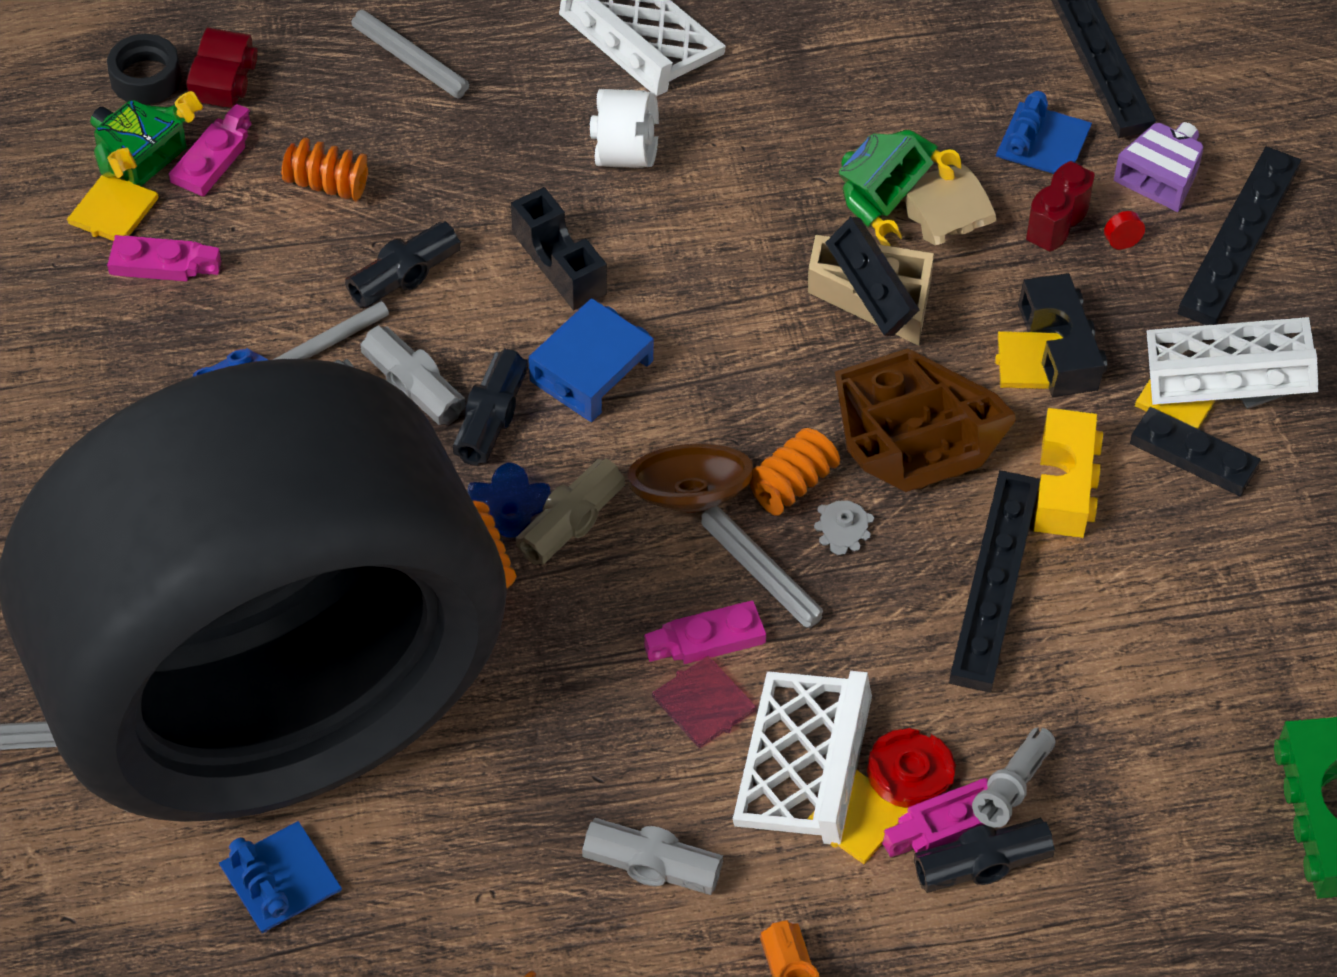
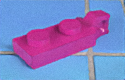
M236 104L226 113L224 120L216 119L214 124L212 123L170 171V182L204 197L244 150L245 140L248 136L247 129L252 125L249 118L250 110Z
M115 235L107 266L109 274L113 276L187 282L188 277L196 276L197 273L219 275L221 257L219 248L202 245L198 242Z
M751 600L663 624L662 629L644 635V648L649 662L672 656L674 661L682 660L684 664L763 645L766 643V632L754 601Z
M980 779L908 807V812L898 818V825L884 830L885 835L882 844L889 856L894 857L909 852L912 849L917 853L957 841L966 831L985 825L975 816L972 802L979 792L987 790L988 779Z

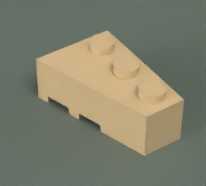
M815 235L808 269V293L877 325L825 244L830 237ZM878 245L920 310L896 335L919 345L932 278L934 253Z

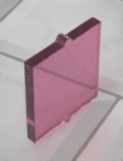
M706 656L685 671L678 670L675 678L652 692L654 700L698 748H701L723 732L730 733L732 726L753 713L756 709V706L709 656Z

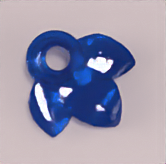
M508 462L498 467L492 476L491 483L471 482L467 489L472 501H481L489 506L490 512L488 514L493 516L495 521L494 527L498 529L499 534L505 537L518 536L531 523L532 516L543 512L545 502L551 494L549 484H529L528 475L525 470L513 462ZM514 513L515 515L507 516L505 514Z

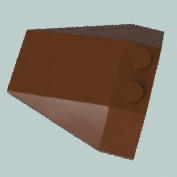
M909 348L835 371L847 451L865 472L904 492L922 489L929 484L950 477L961 476L965 472L980 468L1016 421L1015 413L996 393Z

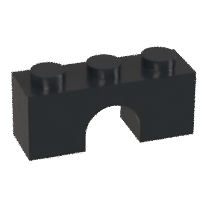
M545 187L511 202L512 234L573 311L582 307L591 298L597 300L607 295V263L586 238L576 243L573 242L566 227L565 211Z
M1069 273L1024 279L1018 307L1028 332L1058 333L1063 337L1057 340L1046 341L1041 362L1049 382L1048 388L1052 397L1098 391L1102 375L1107 372L1105 352L1102 349H1098L1095 341L1093 321L1086 318L1083 310L1082 292L1079 288L1074 287Z

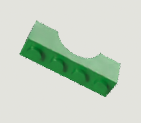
M1337 717L1285 721L1280 738L1274 741V755L1277 765H1283L1286 775L1284 779V795L1286 802L1294 806L1296 814L1293 821L1294 835L1296 841L1304 845L1306 853L1303 860L1305 878L1308 883L1313 882L1317 899L1337 897V818L1327 808L1321 791L1327 783L1337 778Z

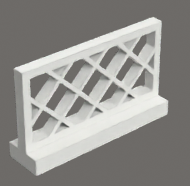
M561 0L559 14L650 92H654L656 97L668 91L669 81L725 53L726 46L671 0H632L635 1L634 6L613 3V0H609V2L599 0ZM639 2L653 3L660 10L639 7ZM617 15L633 17V23L624 22ZM638 18L659 21V27L638 24ZM664 22L679 24L685 30L663 27ZM642 36L658 38L657 43L648 42ZM662 39L683 41L684 44L683 47L662 44ZM688 43L703 44L707 49L688 48ZM665 56L682 58V61L672 65L673 62Z
M1309 317L1147 330L1152 405L1318 392L1317 354L1313 345ZM1287 333H1300L1292 339L1283 335ZM1249 336L1257 337L1251 342L1242 339L1243 337ZM1203 340H1216L1210 345L1201 342ZM1160 343H1175L1170 348L1160 345ZM1270 343L1279 346L1274 351L1264 348ZM1229 346L1237 349V351L1233 354H1229L1227 352H1224L1223 350ZM1187 350H1191L1196 352L1197 354L1193 355L1192 357H1187L1182 353H1184Z
M767 671L733 816L734 826L821 835L823 844H831V842L838 843V845L841 844L854 776L858 766L872 699L867 672L850 671L849 678L844 679ZM775 687L794 688L799 694L781 707L773 698ZM825 691L839 692V701L824 711L814 701L815 697ZM804 704H807L816 716L797 727L788 715ZM782 720L791 732L771 743L765 736V731L768 727ZM824 724L830 730L831 738L815 748L805 735ZM799 740L808 753L789 764L780 754V751ZM773 756L783 769L763 781L756 772L757 766ZM816 761L823 769V775L806 785L797 772ZM790 777L800 790L781 802L771 789ZM819 791L818 798L814 794ZM763 794L774 805L773 808L762 815L747 813L748 804ZM808 798L815 807L813 820L794 818L788 810Z

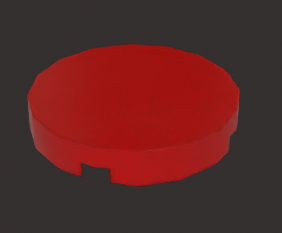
M906 728L892 730L879 737L869 754L866 772L871 787L881 798L895 806L908 808L949 792L953 785L956 764L951 750L941 739L932 734L930 737L922 735L920 730Z

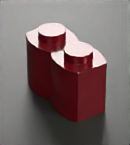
M207 27L201 38L197 56L189 71L187 79L188 92H194L201 103L229 108L236 105L239 97L244 98L248 85L247 73L249 69H255L258 57V50L252 45L251 35Z
M1072 161L1060 166L1052 177L1051 185L1040 190L1032 201L1026 240L1049 252L1059 248L1066 241L1070 227L1081 222L1089 210L1095 173Z

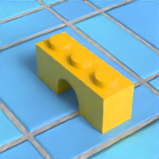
M1054 408L1047 409L1040 465L1057 467L1067 474L1059 476L1041 474L1036 501L1034 532L1084 538L1087 522H1095L1098 498L1090 497L1091 488H1098L1100 464L1093 463V456H1100L1103 441V431L1096 430L1097 414Z

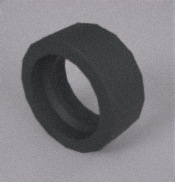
M147 33L131 35L120 40L110 50L107 57L111 88L119 98L126 102L135 100L148 105L163 101L178 89L182 79L177 49L169 40L159 35ZM139 61H158L166 65L161 72L151 77L135 78L123 73L126 68Z

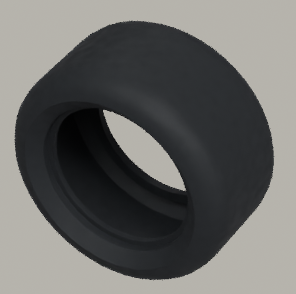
M275 359L221 368L170 385L117 412L72 445L48 468L34 485L19 508L11 525L0 559V601L2 614L58 751L70 770L90 792L120 809L153 819L179 822L232 819L284 808L311 799L350 782L405 749L440 720L478 677L497 642L504 617L507 595L505 572L496 544L425 414L402 390L385 379L351 366L313 359Z

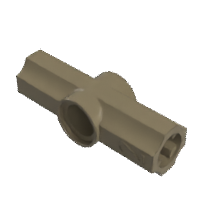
M607 458L604 460L597 459L569 487L564 484L560 485L549 495L543 507V512L516 537V546L527 560L534 565L539 563L544 565L572 536L581 538L588 533L596 522L599 510L625 486V477L618 470L617 465Z

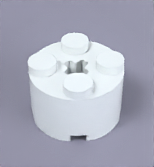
M599 89L597 93V109L599 113L598 116L593 115L590 120V137L598 141L595 149L596 166L652 167L658 146V136H654V124H659L658 103L655 93L646 92L645 90Z

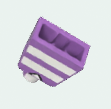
M1187 122L1181 123L1176 130L1161 123H1154L1118 155L1114 181L1178 212L1197 175L1204 146L1201 142L1197 141L1199 138L1198 130Z

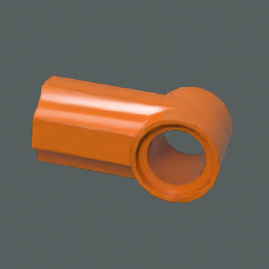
M788 920L772 923L769 928L760 933V940L772 977H819L817 969L811 964L798 923H790Z

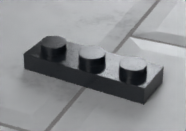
M850 216L825 244L883 335L894 336L920 310L861 218Z
M1149 407L1133 431L1130 440L1131 445L1240 497L1257 472L1261 461L1260 458L1152 407Z

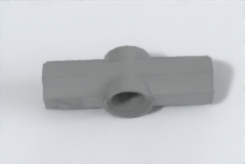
M378 325L367 333L365 340L360 344L361 353L386 375L389 383L402 390L438 425L446 424L448 426L458 419L459 414L466 407L465 398L440 376L436 363L428 353L421 349L416 352L413 351L388 326L380 327Z
M594 818L590 823L582 849V857L627 870L631 878L644 885L661 886L664 882H668L708 895H712V892L715 891L723 864V855L679 843L674 834L663 828L646 826L639 831L598 818Z

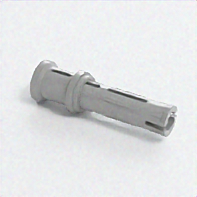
M1038 727L1032 729L1008 765L990 776L987 790L979 792L972 802L973 812L980 822L993 828L1002 827L1007 824L1012 816V808L1021 804L1027 795L1026 784L1055 747L1056 741L1050 731L1042 728L1039 733Z

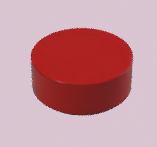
M1123 211L1114 215L1104 228L1106 239L1114 249L1118 250L1134 246L1142 239L1145 233L1144 223L1139 215L1133 211Z

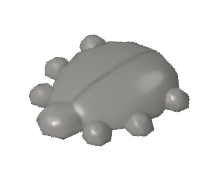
M845 500L835 501L829 505H820L818 507L821 521L816 522L814 528L816 531H823L824 535L819 537V542L823 546L830 543V551L835 555H844L848 547L854 552L858 551L861 546L858 540L863 539L866 541L870 538L871 533L866 529L868 524L873 522L874 516L866 513L860 505Z

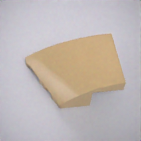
M961 164V169L956 166L950 167L954 171V180H944L940 177L939 170L925 173L901 200L906 203L908 218L921 224L923 239L933 245L945 243V235L966 234L976 228L996 222V214L984 188L974 173L963 164Z

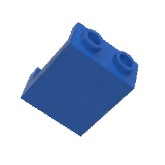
M591 298L529 356L530 382L588 421L593 422L602 413V397L639 362L646 367L653 362L654 338L642 327L634 326L620 317L613 308L603 306Z

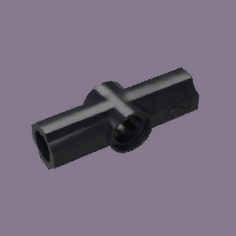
M446 221L436 223L407 242L401 238L391 240L380 250L377 260L345 278L346 289L349 291L352 300L360 308L370 306L399 287L404 290L414 289L425 280L430 268L461 250L460 240L457 238L452 226Z
M504 348L501 352H495L481 384H475L471 389L466 404V417L453 444V454L459 456L464 463L478 466L480 463H487L501 429H507L512 421L516 407V395L528 370V360L522 358L517 351Z
M1040 817L998 830L987 825L977 826L963 833L956 842L914 853V864L921 888L926 893L971 880L977 885L997 882L1004 878L1013 868L1054 857L1055 848L1050 828L1047 822H1044Z

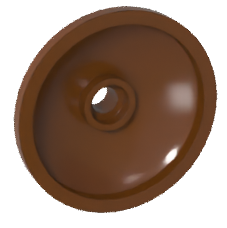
M714 444L677 445L653 451L636 460L628 470V484L636 495L648 503L673 511L696 513L718 506L741 493L753 478V465L747 455L730 447Z

